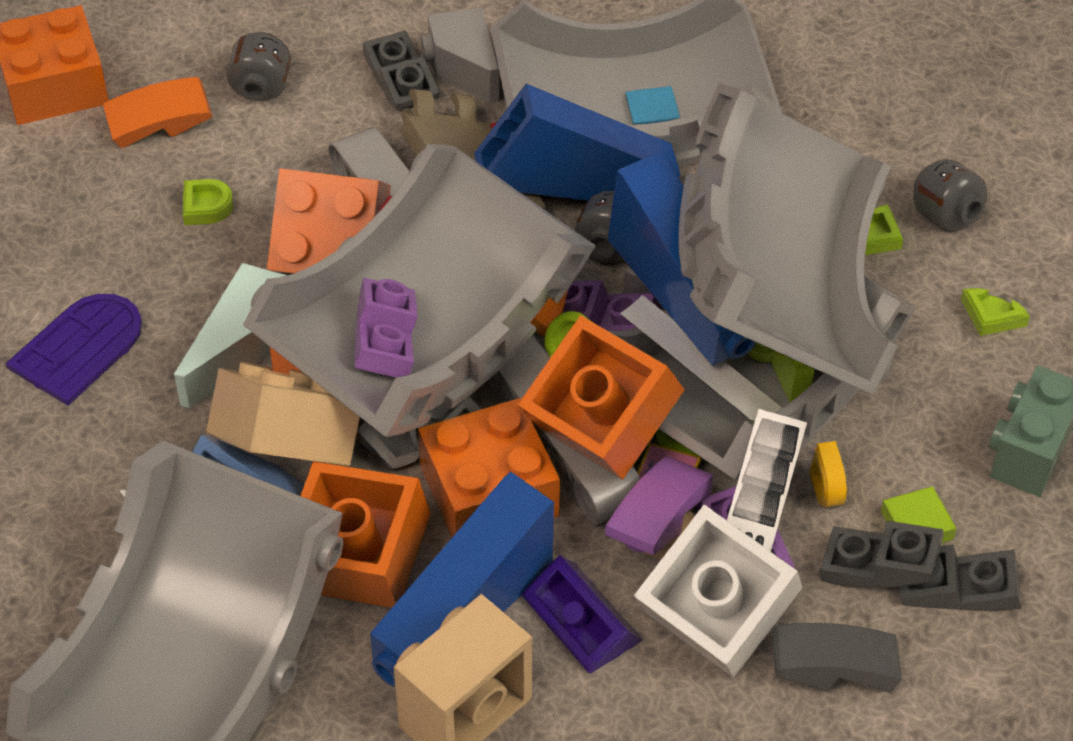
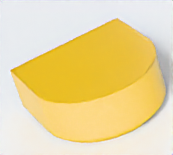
M836 441L817 443L809 475L818 503L823 508L844 505L847 497L846 477Z

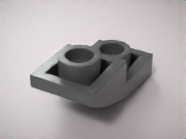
M406 30L363 42L364 57L387 100L395 110L414 105L409 95L410 89L428 90L432 93L434 99L439 98L440 92L423 56H417Z
M887 521L884 533L882 534L833 526L820 568L821 581L841 586L879 588L900 587L932 581L943 539V529Z
M954 545L941 546L932 581L899 587L900 601L902 605L971 611L1022 609L1018 561L1014 549L957 557Z
M835 623L777 625L772 631L776 677L827 692L838 678L889 693L902 680L897 640L894 634L865 627Z

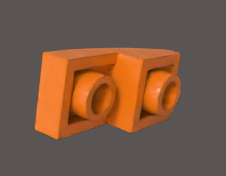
M199 77L180 78L152 84L102 103L112 139L120 148L127 147L161 129H164L171 137H174L213 117L203 83Z

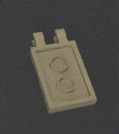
M410 89L409 95L413 100L414 107L413 110H402L403 125L400 131L415 156L424 150L427 144L455 146L475 160V151L492 128L490 123L477 122L474 98L467 94L452 93L450 98L455 104V114L444 113V115L434 113V97L430 91ZM521 193L545 210L546 206L538 194Z

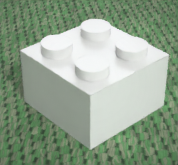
M703 505L634 594V598L643 612L734 678L803 587L796 569L706 505Z

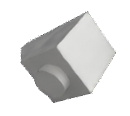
M482 8L428 15V34L421 35V47L425 61H433L436 77L489 103L499 102V67Z

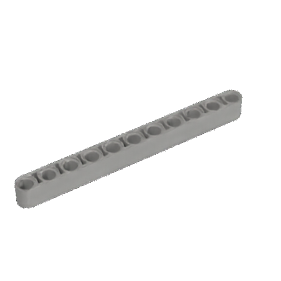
M375 127L360 131L328 145L329 159L337 175L380 180L391 185L390 196L396 193L410 173ZM532 335L516 354L487 382L503 403L517 398L522 399L551 357L536 337ZM533 423L558 476H563L560 478V482L583 514H591L586 517L589 522L596 526L609 520L626 495L641 479L634 466L631 467L625 478L621 480L544 432Z

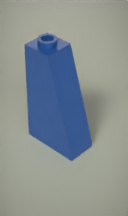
M527 83L474 153L477 163L521 193L587 201L600 192L614 191L617 170L659 152H662L677 176L680 177L681 175L672 143Z
M659 152L617 170L608 241L712 366L731 357L734 359L740 358L751 351L756 342L713 323L699 311L689 295L694 286L691 279L682 275L679 256V218L684 185L662 152Z
M509 472L370 633L372 666L385 683L395 687L394 666L400 655L410 645L416 642L423 643L435 633L452 610L460 606L465 608L482 594L504 612L553 562L554 502L512 472Z

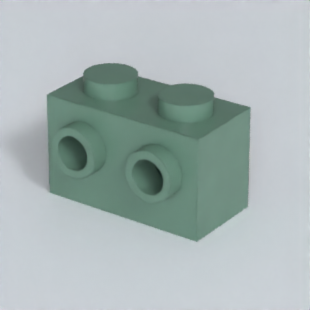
M1037 365L1028 384L1018 381L1007 407V411L1013 413L1010 421L1002 418L999 419L988 448L997 451L990 478L1041 498L1073 430V378Z

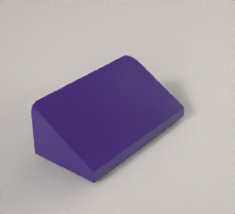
M561 555L521 594L589 674L643 640L579 567Z

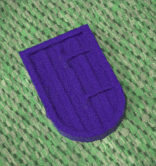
M98 293L84 297L70 305L8 360L6 367L32 383L36 388L45 391L69 406L120 357L128 353L140 337L142 319L138 308L129 299L116 294Z

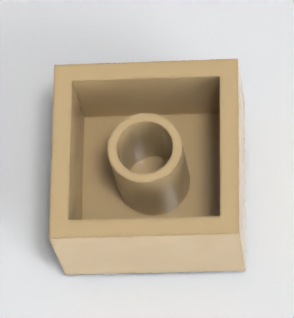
M240 362L239 371L218 369L206 429L207 433L250 453L350 466L360 417L305 373L299 370H289L288 375L272 371L273 368L248 362Z
M482 594L465 608L460 606L452 610L435 633L423 643L416 642L410 645L400 655L394 666L399 728L414 741H483L532 698V636Z

